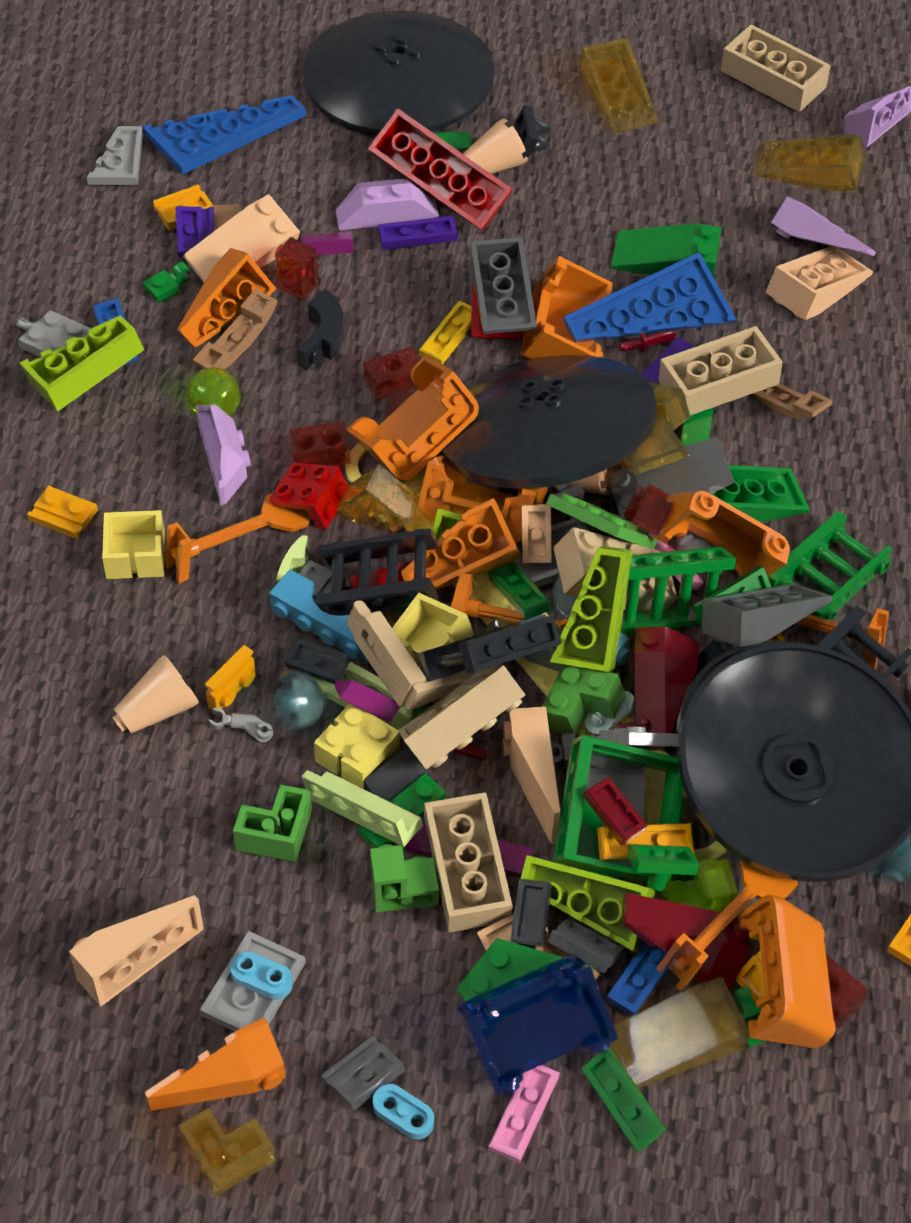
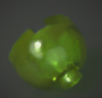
M204 368L190 379L187 386L188 408L196 416V406L216 405L227 415L231 416L241 402L237 380L230 372L223 368Z

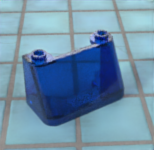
M576 955L558 959L477 995L457 1007L461 1021L496 1095L499 1093L509 1094L516 1091L520 1087L519 1083L524 1079L522 1073L577 1048L583 1047L586 1050H592L593 1053H599L608 1049L612 1042L618 1040L591 967Z

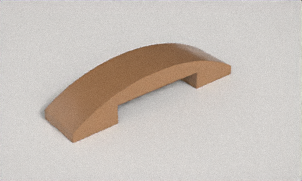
M255 289L240 306L241 314L214 344L208 342L193 359V363L213 374H217L229 367L261 333L277 305V299Z
M781 384L752 393L755 398L769 409L796 419L813 418L832 405L831 399L814 391L803 395Z

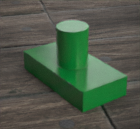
M630 844L627 853L636 873H649L647 885L657 891H662L666 888L669 874L697 875L700 865L690 847Z

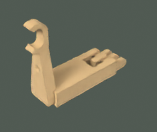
M356 601L346 624L355 636V642L399 707L405 706L410 711L447 695L476 673L467 674L465 670L427 682L426 677L380 611L371 613L363 601Z

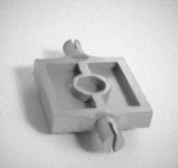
M51 310L36 323L21 317L16 324L17 328L26 331L18 339L19 348L39 357H42L41 352L49 348L51 351L67 345L66 340L72 337L82 338L88 335V330L91 329Z

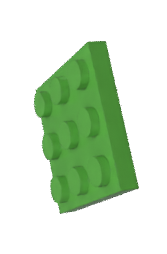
M565 493L561 497L550 494L546 503L548 506L620 539L654 549L657 544V539L648 536L651 530L633 524L623 517L609 513L605 509Z

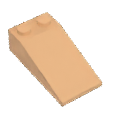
M268 194L247 206L186 252L183 257L201 280L205 282L215 264L230 247L248 253L258 267L261 268L296 248L300 231Z
M830 246L776 266L765 293L771 296L776 303L784 305L791 310L796 317L807 320L819 315L870 277L873 271L841 249Z
M546 707L517 708L509 712V721L503 722V755L509 756L510 767L550 843L554 844L557 840L560 806Z
M195 895L98 930L89 937H84L77 941L73 949L69 951L77 981L100 1007L204 930L199 899Z

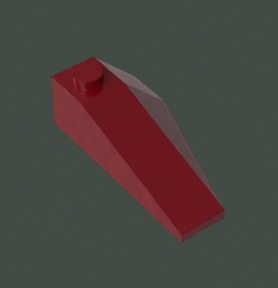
M665 626L635 629V721L645 717L650 720L651 724L646 729V733H673L684 696L698 671V641Z
M631 893L625 894L623 901V925L651 947L658 946L665 953H668L675 941L683 933L694 941L721 913ZM735 917L704 949V952L709 957L692 978L699 985L721 994L729 993L750 953V931L739 929L738 918Z

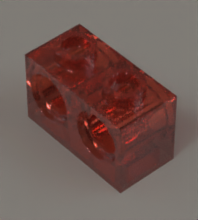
M345 421L290 429L294 463L340 466L351 463L349 437Z

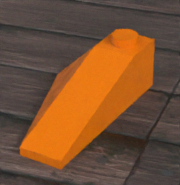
M230 247L211 270L177 330L192 347L196 348L220 333L221 327L229 322L233 323L241 314L240 306L255 289L270 296L276 287L248 253Z
M265 1017L224 1038L227 1044L215 1053L211 1054L206 1050L198 1056L199 1060L188 1071L187 1069H178L144 1092L150 1111L256 1093L262 1089L271 1090L277 1087L282 1082V1079L286 1078L285 1066Z

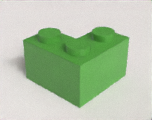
M563 664L542 706L546 707L549 731L561 734L574 733V737H576L587 713L595 714L599 712L605 717L615 719L626 693L618 674Z
M280 784L272 811L241 805L233 830L235 849L296 862L312 811L311 791Z
M385 844L378 848L370 849L371 880L376 912L439 905V888L434 857L425 858L418 856L404 861L402 845L393 846Z

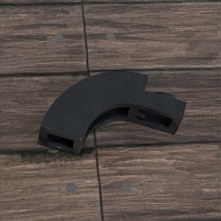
M326 289L308 303L309 321L315 324L318 330L297 347L298 366L304 370H307L313 364L319 363L323 356L332 360L338 354L343 344V311L336 297Z

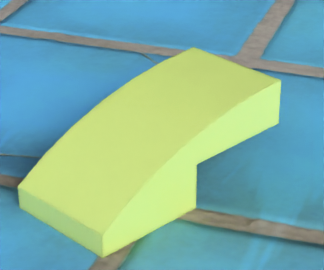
M302 535L286 553L278 571L277 583L290 569L299 574L307 564L309 553L308 536Z

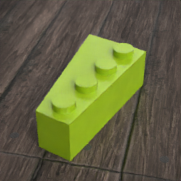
M119 315L88 330V335L82 338L72 337L66 340L67 345L51 351L49 348L40 353L42 357L31 362L26 359L19 362L29 383L57 411H60L144 351V348L135 328Z
M610 546L597 548L583 581V586L572 607L570 617L560 636L561 644L557 645L550 662L610 672L615 668L633 550Z
M527 855L521 879L551 882V905L626 948L639 952L642 939L623 925L624 895L631 893L653 898L655 890Z

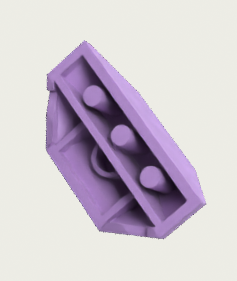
M407 178L357 183L336 209L339 230L378 227L379 224L439 217L435 199Z
M216 405L196 406L198 426L220 505H223L229 501L247 478L246 467L251 466L248 451L242 450L241 446H245L242 430H236L234 420Z

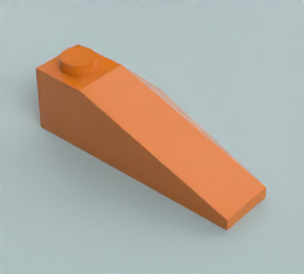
M494 498L464 513L461 516L462 519L441 535L442 537L438 540L439 549L426 551V578L431 579L436 590L458 583L460 572L471 574L472 577H475L522 557ZM414 560L401 571L405 581L414 579Z

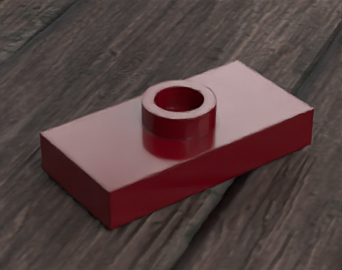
M610 777L584 791L583 798L620 845L646 830L647 824Z

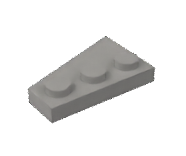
M117 126L106 145L105 153L97 159L96 168L87 176L88 185H138L143 141L142 126Z
M627 727L599 730V736L593 737L636 748H662L665 746L678 747L679 734L646 733V727Z

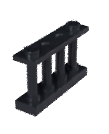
M430 528L416 529L410 532L348 542H334L329 545L320 546V552L328 565L332 566L331 591L317 595V605L320 610L334 616L350 615L356 601H363L371 613L406 608L418 593L438 601V592L430 578H426V551L439 549V543ZM415 553L414 579L398 582L399 555ZM387 557L386 583L370 587L371 559ZM359 561L358 588L342 591L344 564Z
M858 605L817 645L857 660L878 674L886 682L893 675L897 678L902 675L909 666L906 660L911 655V650L907 648L897 659L865 632L860 621L866 612ZM847 636L850 639L855 638L889 668L880 675L846 646L847 642L844 639Z
M554 615L511 628L510 625L429 649L419 654L427 682L465 670L467 674L560 645L561 640Z

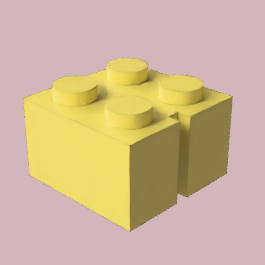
M161 510L104 513L102 559L106 579L132 578V573H137L138 578L164 577L165 530Z
M421 593L417 594L392 628L415 663L423 671L420 652L474 635L467 614Z
M348 704L334 720L335 726L330 724L314 742L315 762L336 775L341 771L342 779L364 789V780L400 751V731L371 713Z

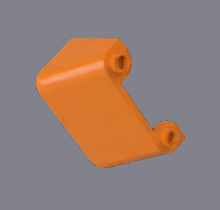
M558 256L539 279L533 290L532 299L537 330L524 331L520 356L527 360L567 355L602 357L601 345L596 342L594 343V340L574 343L562 319L564 316L610 295L613 283Z
M427 355L412 368L411 379L418 389L386 420L378 425L369 417H360L346 429L360 446L399 480L405 481L414 477L476 418L479 411L477 400L455 372Z
M441 454L427 464L418 509L424 518L435 522L438 508L463 515L468 510L494 498L515 543H518L522 540L521 505L543 504L549 487L519 489L516 496L466 482V477L456 472L446 463L445 457Z
M705 491L675 492L665 499L653 536L659 541L667 543L674 535L681 539L689 530L717 547L723 546L736 558L735 568L739 576L744 575L755 567H764L767 576H770L787 564L790 547L784 536Z
M766 895L738 914L739 929L750 931V939L760 940L765 995L756 1000V1007L761 1008V1012L757 1020L748 1022L749 1035L753 1039L817 1049L833 1037L836 1028L833 1020L824 943L825 932L822 924L816 918L781 897Z

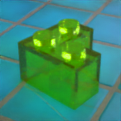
M709 859L703 861L699 865L697 875H694L692 881L683 882L676 880L668 883L666 888L661 891L660 900L722 912L738 894L728 859L718 861Z

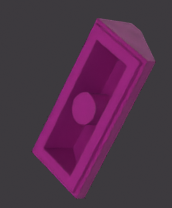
M351 232L300 236L302 257L353 253Z
M343 680L336 681L334 684L341 700L385 721L391 722L400 709L395 700L356 681Z

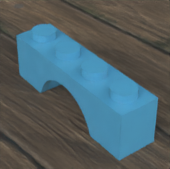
M290 569L269 593L271 610L278 617L287 618L296 623L301 630L305 632L310 631L319 636L324 643L330 646L335 645L342 649L350 658L359 659L367 664V658L355 642V636L346 624L349 615L334 616L320 610L314 603V582Z

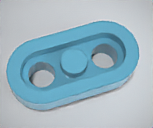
M242 952L236 955L231 962L230 970L233 981L239 986L275 1000L282 999L293 988L291 971L286 966L253 952ZM244 964L252 965L249 969L241 968ZM273 976L281 977V980L277 982L271 981L270 979Z
M394 1084L383 1085L375 1091L373 1095V1109L380 1119L411 1139H423L432 1132L434 1128V1113L428 1105ZM392 1101L396 1106L392 1109H387L384 1107V1104ZM415 1119H420L423 1121V1125L414 1127L411 1122Z

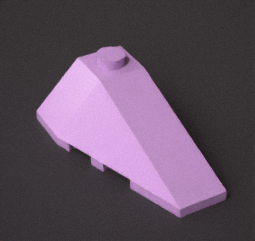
M911 86L861 104L854 111L851 110L844 119L845 128L843 134L868 147L911 112Z
M787 196L771 222L778 227L776 232L787 239L793 236L801 240L874 256L876 253L875 250L852 235L846 234L845 230L831 223L821 214Z

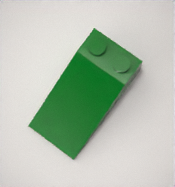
M695 223L618 231L611 269L652 275L700 252L714 277L722 227Z
M729 465L734 483L712 494L759 522L804 514L810 511L791 468Z

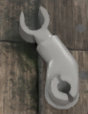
M213 708L212 713L221 717L222 721L215 723L208 719L212 729L217 730L225 725H229L231 728L245 730L259 742H267L273 736L271 725L252 714L233 713L232 715H226L221 708Z

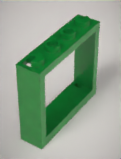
M581 735L572 740L553 862L647 883L649 873H636L634 867L576 855L585 801L582 795L587 788L591 755L666 772L659 825L679 824V818L682 817L685 809V802L682 800L684 787L680 777L678 757ZM669 874L667 883L671 882L672 874Z

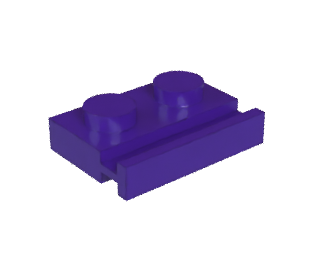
M176 206L178 257H183L186 252L214 232L213 207Z

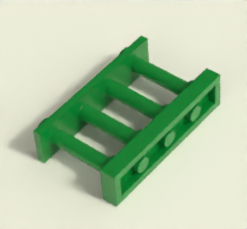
M839 510L789 554L786 565L768 576L771 587L795 584L792 581L797 574H804L832 594V602L815 611L816 617L830 621L834 620L838 610L877 574L883 575L891 564L889 558L892 548L887 545L876 555L849 536L844 528L847 516ZM833 542H840L868 562V564L859 571L830 551L828 546ZM815 558H822L849 577L850 580L840 587L810 564Z
M723 546L632 555L625 614L622 617L620 632L633 635L635 634V629L640 627L665 626L675 628L700 625L693 606H689L693 576L697 573L708 572L705 599L717 591L719 573L723 570L735 569L736 558ZM681 575L677 608L663 609L667 578ZM645 578H655L651 611L637 612L640 581H643Z

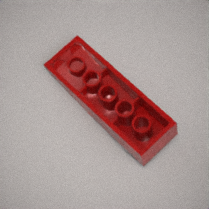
M399 109L395 111L368 148L376 159L404 179L410 180L437 202L482 231L513 191L511 187Z

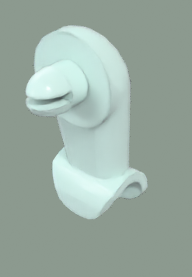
M625 691L626 696L615 719L605 717L599 712L595 714L589 713L585 720L588 732L592 735H597L599 730H612L628 714L630 716L635 715L633 695Z

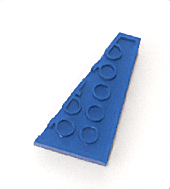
M290 95L263 101L260 106L249 108L248 104L239 106V110L227 112L226 109L189 116L187 121L174 123L173 120L164 121L163 126L152 128L151 124L144 125L142 129L143 134L183 175L305 117L306 110Z
M698 252L566 315L562 320L574 343L633 336L640 333L649 334L734 323L736 318L703 257Z

